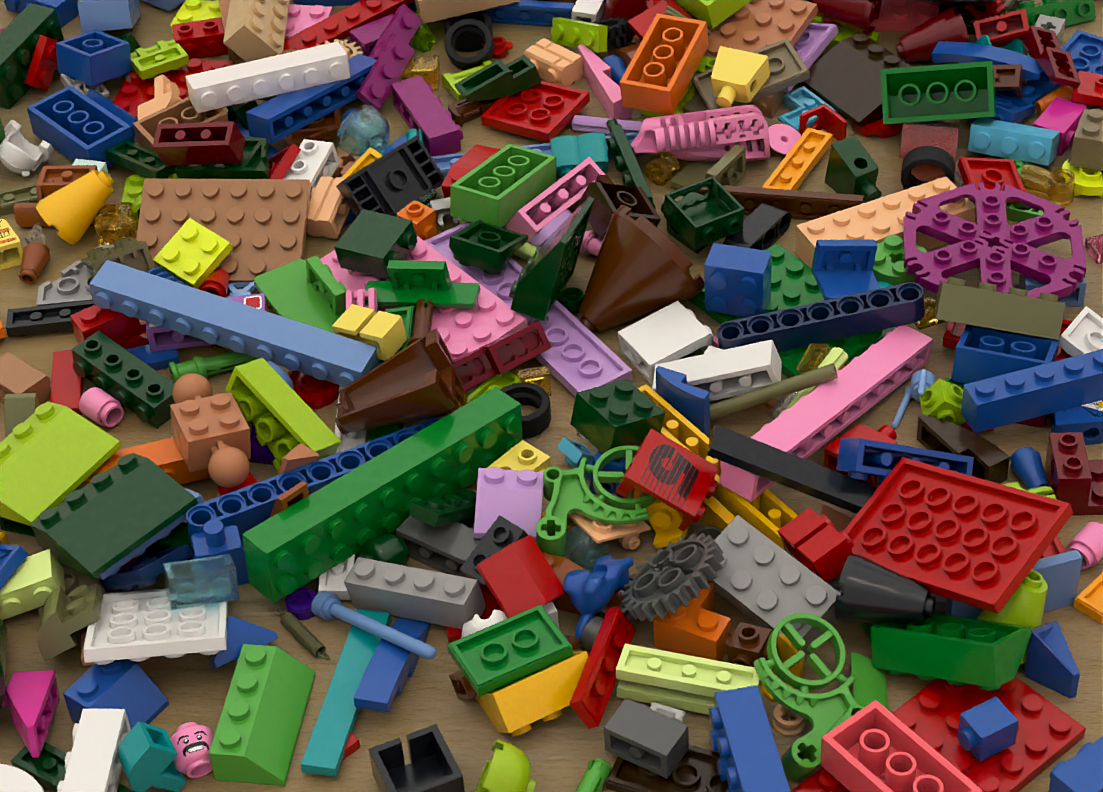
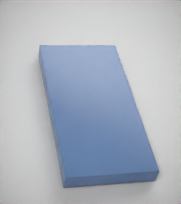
M1078 550L1041 558L1032 568V570L1039 572L1048 585L1044 612L1073 605L1074 599L1077 597L1083 560ZM947 598L946 615L976 619L984 610Z

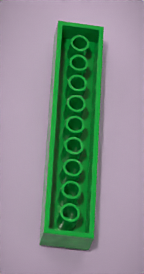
M495 387L242 534L249 584L274 604L360 552L361 547L367 540L394 532L409 517L412 503L426 500L427 497H442L446 493L455 494L478 480V468H487L523 440L521 404Z

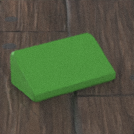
M850 652V675L856 676L851 683V694L856 704L866 707L874 700H877L888 709L885 669L874 668L873 659Z

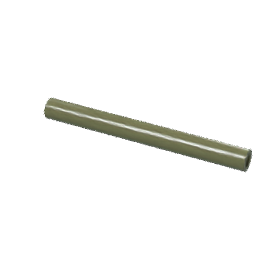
M831 363L710 405V421L838 378L836 367Z

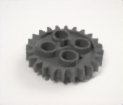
M701 533L698 537L692 534L687 540L682 536L676 544H673L672 541L669 542L666 549L662 550L659 548L653 557H647L645 565L637 566L638 573L629 576L631 582L623 586L626 591L621 594L623 605L634 619L639 618L640 621L646 618L649 621H653L657 615L660 619H663L670 610L675 614L678 606L683 605L687 607L692 597H700L698 592L701 589L710 587L707 583L708 581L718 577L715 572L723 567L720 563L724 560L723 551L710 535L706 537L704 533Z

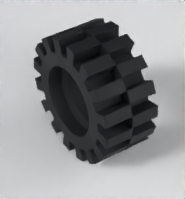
M626 17L602 19L600 22H593L608 26V50H612L615 47L620 48L621 45L625 46L632 42V32L628 25L629 19Z

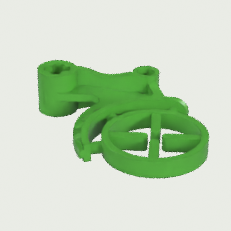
M626 445L612 448L603 453L595 465L588 464V458L582 457L578 468L561 470L558 467L552 466L545 469L543 473L544 497L550 503L546 508V517L540 519L536 525V544L542 552L562 556L565 553L567 517L571 513H580L589 519L612 525H627L649 520L648 511L645 507L654 503L657 500L656 498L647 494L643 497L632 499V491L627 498H619L608 493L600 484L620 483L624 476L623 472L601 471V469L614 459L626 457L627 470L632 457H634L639 448L638 446ZM586 472L593 473V487L598 497H595L587 487L584 478Z
M796 613L782 619L768 638V660H765L763 657L753 662L762 684L770 695L786 709L808 719L812 725L811 731L803 737L796 739L781 756V763L786 777L794 781L805 779L821 762L822 737L864 708L856 704L849 690V686L856 676L851 674L847 678L841 673L845 663V647L842 638L829 622L808 613ZM802 623L811 625L824 633L807 647L808 652L811 653L807 658V662L821 680L802 679L789 671L791 667L802 660L805 656L804 651L797 652L784 663L781 662L776 648L777 635L780 630L797 650H801L806 642L791 624ZM829 640L833 645L836 655L833 673L830 672L815 653H812ZM770 668L774 670V672L779 676V678L772 672ZM834 679L842 684L830 692L820 694L809 693V691L828 686Z

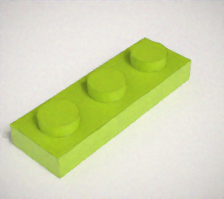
M562 17L552 18V43L574 48L584 44L591 51L607 52L608 26Z

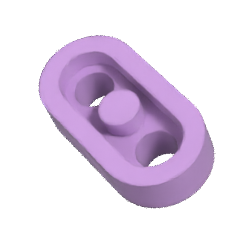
M565 210L549 222L529 242L536 247H542L548 237L572 214L570 210Z

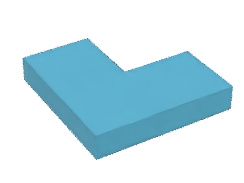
M803 86L783 95V104L793 111L779 116L778 121L789 124L790 127L799 132L800 114L823 104L829 106L836 113L837 111ZM816 115L809 118L806 123L807 128L815 124L817 120Z

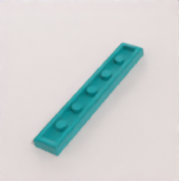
M357 609V612L384 625H390L391 616L389 612ZM351 625L301 762L303 773L337 777L345 755L344 750L350 732H353L361 709L355 707L353 698L382 638Z

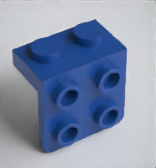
M874 239L816 241L811 271L824 300L880 289L872 272L877 251V244Z

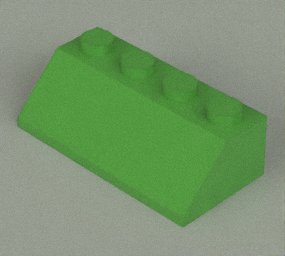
M243 644L209 751L215 780L285 786L316 676L314 670L277 646Z

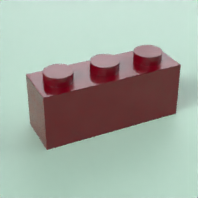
M235 122L158 124L152 148L164 165L241 163L246 140Z

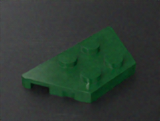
M244 137L246 142L241 163L178 165L174 169L178 178L269 179V145L267 139Z

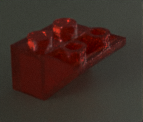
M903 123L899 157H905L907 153L917 147L936 146L949 153L954 162H956L959 128Z

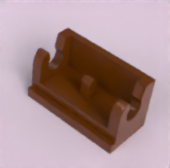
M993 65L995 91H1015L1017 97H1023L1022 88H1025L1026 81L1022 65Z

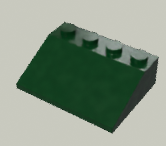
M588 197L548 237L542 247L538 246L536 248L534 257H530L526 269L521 270L518 281L515 280L509 293V297L513 298L510 310L542 321L546 319L561 292L574 274L595 198Z
M132 453L122 456L117 461V464L109 470L95 475L91 482L82 489L69 493L65 500L56 507L43 511L39 515V519L31 523L30 527L43 551L50 549L58 562L95 579L178 519L191 507L197 505L198 501L149 458Z

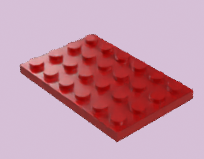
M902 457L844 531L853 541L854 547L851 548L853 554L861 555L928 587L931 593L999 614L1072 516L1073 510L1070 503Z

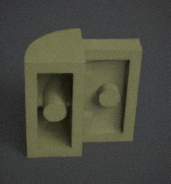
M97 582L90 586L81 585L69 593L68 597L60 586L46 599L38 632V647L45 661L75 647L78 631L100 620L104 593Z

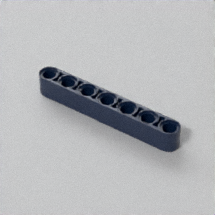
M909 282L722 323L717 329L719 348L725 350L773 340L777 351L781 352L920 321L925 315L924 291L921 285Z

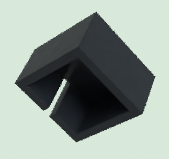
M437 724L406 735L410 764L405 765L400 738L369 749L373 777L381 792H465L463 775Z

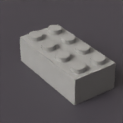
M737 515L715 539L723 551L724 560L720 562L723 567L715 572L718 577L708 582L714 584V591L757 625L772 629L773 631L782 619L796 613L816 615L831 625L836 621V595H841V593L742 517ZM802 623L791 624L806 642L801 649L805 652V655L808 652L807 647L824 634L811 625Z

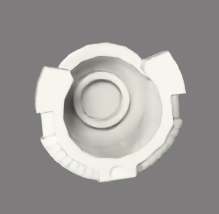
M10 120L4 129L6 138L0 145V160L10 171L22 174V177H28L30 172L34 173L42 162L50 159L54 148L44 140H42L39 146L31 144L21 134L20 128L22 126L15 120Z

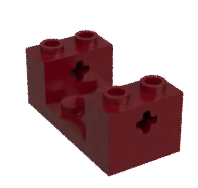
M1082 432L1049 433L1044 468L1046 480L1054 493L1049 495L1055 494L1057 500L1070 503L1073 510L1072 516L1103 515V460H1088Z

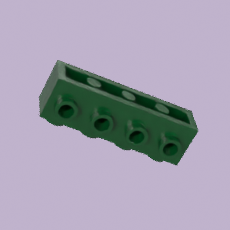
M99 330L71 349L74 371L81 378H87L96 387L118 400L122 407H127L133 411L141 421L148 422L158 429L171 419L170 405L175 404L172 396L174 383Z

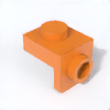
M412 201L397 212V217L412 220L415 233L422 240L425 241L438 235L434 209L418 201Z

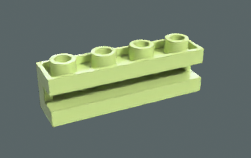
M624 644L616 667V679H619L617 697L627 698L650 704L655 702L676 709L708 715L709 708H714V692L757 685L762 698V682L754 667L631 644Z

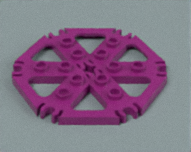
M974 182L918 200L917 203L913 204L912 213L907 211L903 217L904 269L906 268L907 274L915 272L914 282L921 285L923 289L935 294L938 292L939 281L947 282L948 280L944 278L977 267L979 268V282L997 285L996 291L1009 292V287H1012L1011 270L1047 284L1028 291L1027 296L1039 298L1040 292L1059 295L1058 299L1071 295L1072 291L1075 292L1077 282L1082 283L1083 278H1085L1086 260L1082 226H1078L1079 221L1077 219L1069 221L1070 212L1065 210V207L1004 184L1003 191H1000L1001 185L995 183V188L989 190L984 187V182H980L978 190H976ZM961 198H970L975 204L976 224L942 211L939 206L955 202ZM1008 200H1017L1025 206L1043 211L1044 214L1007 226L1006 202ZM916 232H921L950 245L931 252H922L916 247ZM1061 239H1070L1072 257L1061 259L1036 248Z

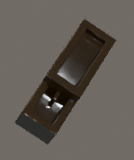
M924 414L918 417L917 440L926 449L974 457L973 477L998 484L1007 480L1010 456L996 445L966 428L943 419Z

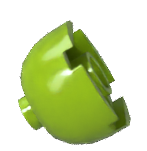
M496 739L491 748V751H494L492 760H486L475 792H533L536 780L530 779L531 764L529 758L521 749Z

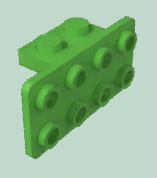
M317 255L306 259V261L303 259L295 260L254 278L255 287L260 293L265 294V300L279 316L334 333L332 325L346 311L347 290L341 282H337L333 277L330 267L327 264L324 265Z

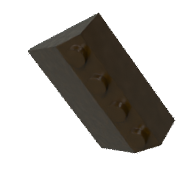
M864 33L855 34L853 37L840 41L808 69L810 79L800 82V84L860 127L883 119L880 69L912 66L875 42Z

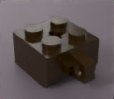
M598 174L595 182L589 183L578 202L581 205L588 197L595 198L589 222L600 241L604 239L611 215L621 205H625L633 210L628 216L634 220H637L642 215L656 227L661 221L642 187L614 184L607 175Z

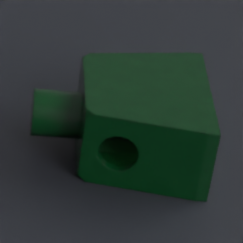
M855 135L831 144L824 181L829 187L840 194L864 195V199L867 202L880 198L882 194L876 187L878 166Z

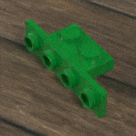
M1034 0L1018 3V8L1010 9V12H1008L1010 14L1011 11L1016 12V10L1021 11L1022 8L1025 9L1029 28L1031 25L1035 26L1040 14L1066 19L1065 26L1096 19L1094 0H1042L1041 3L1034 4Z
M389 260L387 272L390 281H369L365 291H368V288H375L377 290L378 306L415 307L419 299L425 298L424 307H427L429 299L434 303V307L474 308L481 288L479 283H453L446 261ZM369 298L365 299V306H369Z

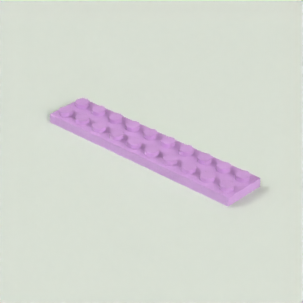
M462 223L425 240L427 244L511 307L513 298L509 297L513 282L515 280L518 281L523 269L511 257H508L507 268L500 271L499 274H488L481 268L461 265L453 257V252L449 248L450 236L473 223ZM556 301L544 321L519 313L527 319L528 325L535 321H540L552 348L535 356V358L575 397L577 392L627 379L630 381L633 379L632 369L560 302Z

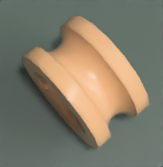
M781 704L774 708L773 726L777 733L792 737L803 731L805 717L791 712ZM787 716L789 721L783 720V717ZM790 716L795 717V720L791 721Z

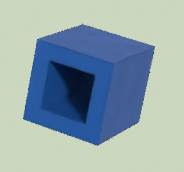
M994 697L960 714L957 737L961 746L966 751H970L980 762L1015 744L1018 720L997 697Z

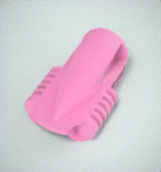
M754 105L646 118L641 125L639 134L630 145L634 153H650L685 161L718 162L725 153L735 146L736 142H739V146L745 147L746 162L770 159L768 124L761 110ZM757 139L760 141V146H757ZM750 140V146H746V141Z

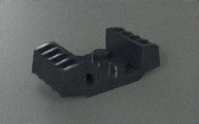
M417 135L346 178L336 187L356 217L363 209L394 216L412 201H418L442 185L445 178Z

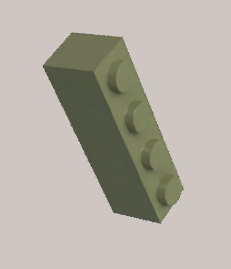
M948 277L947 282L939 281L933 313L935 319L1059 340L1066 303L1058 301L1059 295L1040 292L1039 298L1027 296L1028 290L1009 287V292L996 291L997 285L979 282L978 287L966 286L967 280L955 277Z

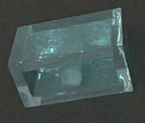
M230 554L163 564L166 594L171 610L239 600L237 571Z

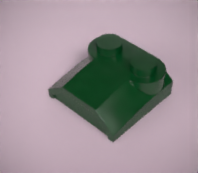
M478 220L450 236L449 248L453 252L454 259L459 264L481 268L488 274H499L500 271L507 268L508 257L528 241V235Z

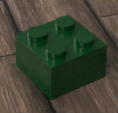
M624 379L577 392L570 424L601 453H605L619 446L631 445L639 447L651 428L661 433L665 412L636 388L633 383Z

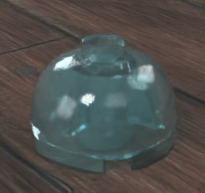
M370 105L361 106L364 110L358 113L353 110L343 120L338 130L337 136L341 138L338 146L351 156L361 157L370 147L382 154L387 148L391 135L388 120Z

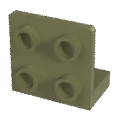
M736 144L718 162L690 161L670 180V185L681 189L714 176L721 185L734 186L746 174L745 147Z
M129 237L113 242V248L103 249V247L90 250L86 252L88 257L81 259L83 265L92 267L95 275L106 260L144 272H148L155 267L146 241H137L136 238L129 239Z

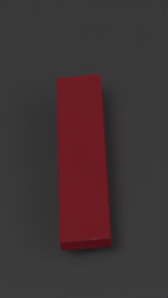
M1031 25L1022 41L1024 46L1053 83L1078 88L1081 82L1071 54L1061 50L1055 31Z
M535 321L455 359L453 366L457 376L461 377L466 391L552 347L540 321Z

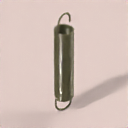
M277 610L282 615L280 623L315 658L322 657L326 660H331L329 655L324 653L326 647L291 612L283 615Z

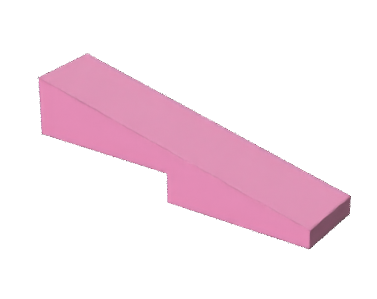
M584 44L577 46L578 54L583 57V76L609 118L620 120L632 118L631 108L622 106L620 86L611 79V67Z

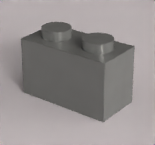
M625 698L603 727L605 751L667 779L689 749L688 725L683 724L677 718L665 716L652 710L645 704H638Z

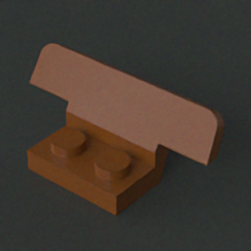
M97 165L42 166L36 184L38 203L41 199L93 170L98 171ZM122 201L105 202L90 226L117 225L121 221ZM15 203L13 209L16 223L19 226L49 227L36 209L37 203Z

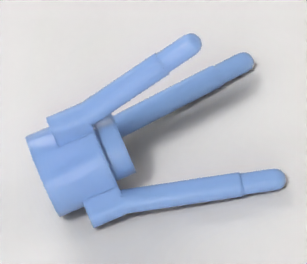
M925 369L913 373L910 386L905 388V395L892 423L893 428L898 427L910 399L914 398L920 402L919 396L923 395L924 391L936 382L934 374Z

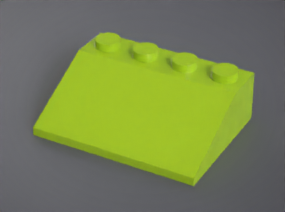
M48 401L41 404L35 409V413L23 423L15 426L12 433L0 442V517L30 526L31 523L39 519V515L43 511L59 505L69 493L73 492L121 448V442L67 406Z

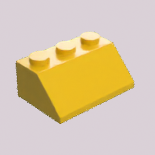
M573 651V656L480 697L477 695L475 698L498 732L511 733L513 737L521 735L532 729L530 723L541 718L543 722H547L563 714L561 709L570 705V700L588 659V654L586 651Z

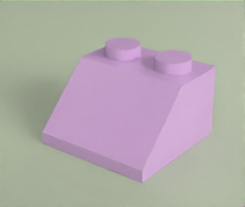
M496 467L488 469L478 468L473 538L482 539L500 515L525 530L536 542V525L541 519L544 472H534L527 469L521 471L503 470Z

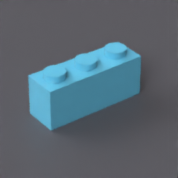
M978 118L971 124L967 151L1049 166L1057 156L1060 131L989 118Z

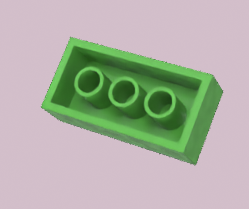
M509 143L450 186V216L462 219V221L467 223L481 220L502 228L512 219L517 211L556 182V156Z

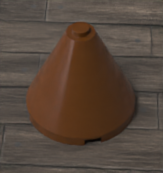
M621 205L611 215L578 311L581 316L579 321L591 332L595 330L601 333L657 312L676 301L681 303L696 297L705 288L704 280L700 274L694 279L690 275L689 268L693 264L680 249L642 215L637 220L629 217L628 215L633 210L625 205Z

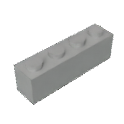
M358 557L344 581L354 608L389 612L392 616L462 629L464 623L472 620L475 614L481 617L486 608L477 579Z

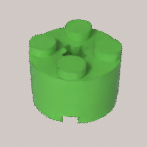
M897 235L887 236L884 241L877 243L872 272L878 282H888L892 286L909 282L915 283V272L907 274L906 268L904 269L903 240ZM916 245L918 250L927 252L924 247Z

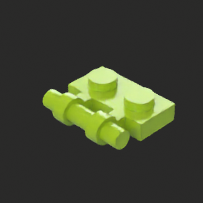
M174 39L168 41L161 40L155 42L154 46L145 49L140 47L134 49L133 53H130L133 69L142 80L154 78L161 73L177 70L182 66L190 64L188 54L179 43L176 44Z

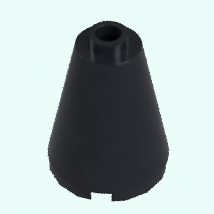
M850 554L848 556L839 583L843 584L841 595H836V620L844 623H924L926 617L932 618L936 606V597L931 596L928 587L861 555Z

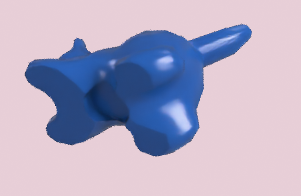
M605 555L596 560L591 572L587 570H573L566 574L563 590L569 594L572 605L581 613L575 628V637L579 641L584 627L594 617V614L607 606L615 592L620 590L626 591L623 586L630 582L629 568L634 565L633 558L614 560L613 555Z

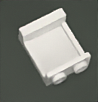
M679 301L618 331L621 354L652 386L656 364L678 360L699 348L705 352L709 345L712 346V341H714L711 329L707 325L703 326L696 319L693 311L686 309Z

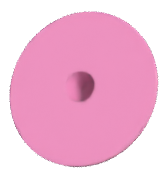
M774 124L768 128L770 147L783 155H787L801 137L797 130L788 125Z

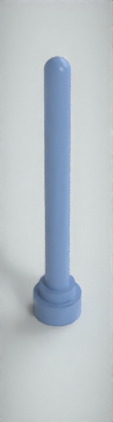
M328 591L319 592L312 601L311 609L313 614L324 620L338 618L428 660L435 658L437 654L433 646L342 606L339 597Z

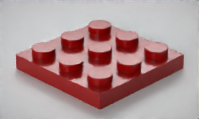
M541 80V83L527 90L499 98L481 115L482 125L550 143V139L554 138L590 102V95L586 91Z

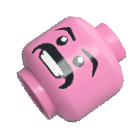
M187 722L180 725L176 730L177 732L170 737L178 754L173 759L176 770L190 778L207 775L213 770L209 757V751L214 738L212 730L208 726L197 725L195 722Z

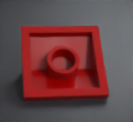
M531 535L509 544L475 566L507 618L540 604L543 607L566 593L560 580Z

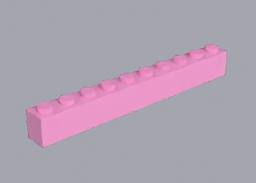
M907 325L899 326L892 332L889 331L883 339L876 344H872L859 357H854L843 369L837 370L838 378L819 384L815 390L807 396H802L791 408L782 411L779 417L771 423L765 424L751 438L800 458H808L909 379L913 373L927 365L933 338ZM723 461L720 462L721 475L719 484L750 502L776 483Z

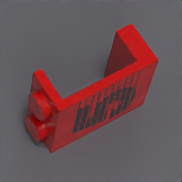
M651 428L640 444L615 492L627 498L636 486L684 514L678 529L685 531L691 521L697 524L706 509L702 502L704 498L710 499L718 485L714 478L719 467Z

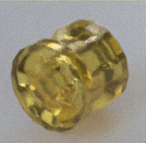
M659 152L654 160L646 164V176L652 183L663 186L671 177L678 173L680 169L679 162L670 152Z

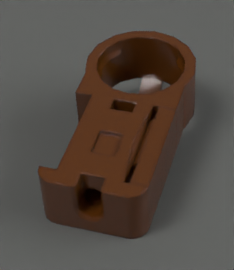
M463 99L450 104L448 111L451 113L453 121L455 120V124L463 127L464 123L481 117L498 99L481 101Z

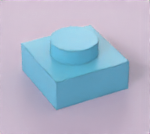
M565 437L562 438L557 446L566 455L564 460L575 468L580 466L582 457L588 458L589 464L596 456L581 442Z

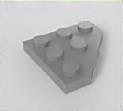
M109 244V245H99V246L96 247V248L103 247V249H104V248H109V249H110V248H113L114 245H113V244ZM77 260L61 271L62 276L52 283L47 280L38 288L36 305L44 306L92 300L89 285L95 277L92 267L85 266L81 261Z

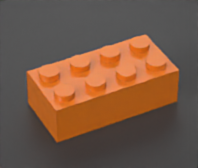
M657 13L619 82L622 106L673 115L709 47L707 22Z

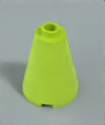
M1031 569L999 614L983 610L976 619L1031 627V630L1040 627L1048 590L1046 581L1039 572ZM1029 642L1020 663H1025L1024 667L1026 666Z

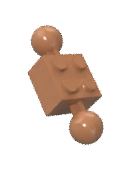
M197 373L185 374L177 379L173 386L172 396L175 404L170 405L171 430L176 445L189 472L208 468L209 475L216 484L226 488L236 487L246 480L250 471L248 460L251 459L250 428L231 392L212 396L211 384L204 376Z

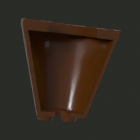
M437 328L340 390V403L337 404L338 412L335 421L343 435L349 432L353 433L443 417L467 404L461 377L457 376L453 366L455 362Z

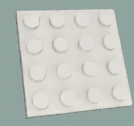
M228 583L104 594L100 620L87 627L83 648L85 663L94 662L98 665H105L121 659H130L131 661L138 662L154 656L179 658L187 653L200 652L203 655H213L220 650H226L229 603Z

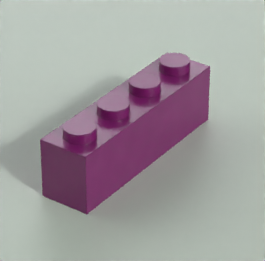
M420 75L391 84L395 108L410 129H417V135L419 129L423 132L424 147H426L431 157L461 152L460 140H463L462 129L459 124L456 125L453 122L451 113L445 111L441 99L435 97L430 84H426Z

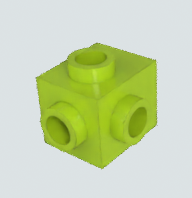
M939 378L924 391L923 395L919 396L922 415L943 419L961 426L966 421L961 414L963 389L956 384H951Z

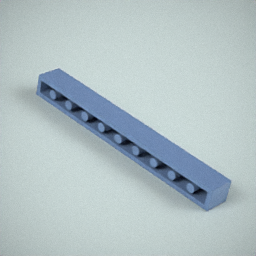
M106 260L89 283L93 304L101 308L111 309L128 317H135L150 322L155 326H162L177 331L182 335H189L204 340L210 344H217L237 353H244L258 359L263 357L266 362L272 361L291 371L311 375L316 379L341 385L343 388L378 366L377 347L110 260Z

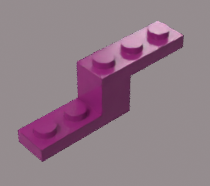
M405 4L399 6L368 57L377 60L355 94L373 111L381 108L392 90L391 84L398 80L415 52L408 44L423 20Z

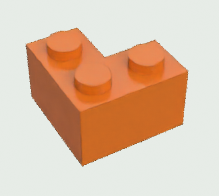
M707 582L710 587L701 589L698 592L700 597H692L687 607L683 605L678 606L675 614L670 610L663 619H660L658 615L653 620L654 647L668 652L722 661L725 656V642L731 634V618L714 612L713 583Z

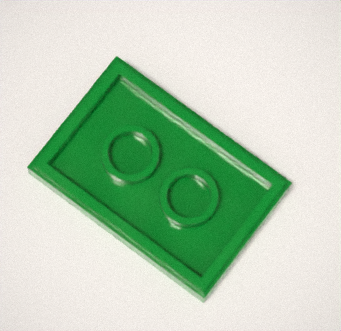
M541 604L447 644L450 656L479 697L573 656L572 645Z

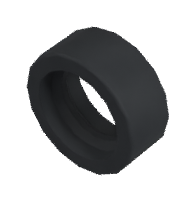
M482 11L447 18L444 24L446 36L447 31L453 24L465 19L478 20L489 28L493 37L492 20L488 14ZM466 33L456 40L455 50L472 52L483 49L484 40L479 34Z
M474 19L461 20L451 26L444 39L447 56L458 69H471L480 66L482 62L492 59L494 53L493 37L489 28L481 21ZM466 33L479 34L484 40L483 50L473 57H462L455 50L456 40Z
M936 146L914 148L907 153L902 162L901 183L904 190L927 183V181L917 179L911 173L912 169L923 164L939 167L945 172L944 177H947L954 184V160L949 153Z
M521 382L513 383L500 389L521 405H529L538 409L532 414L522 416V439L539 435L548 428L551 421L550 399L548 393L542 387L532 383Z

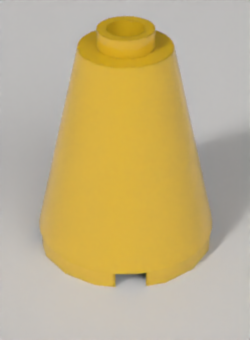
M93 170L41 199L37 203L36 209L49 227L53 225L58 230L57 235L67 243L75 245L80 241L114 191L112 187L114 181L104 170L101 172Z

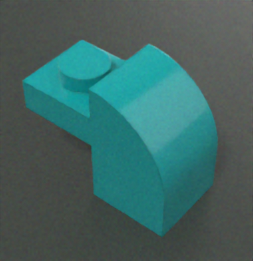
M138 721L124 737L118 749V759L132 789L135 792H146L152 785L157 789L163 788L179 792L187 783L183 774L177 771L174 766L173 759L178 754L166 729Z

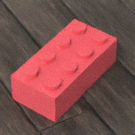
M874 700L822 737L820 765L850 792H983L981 788L877 700Z

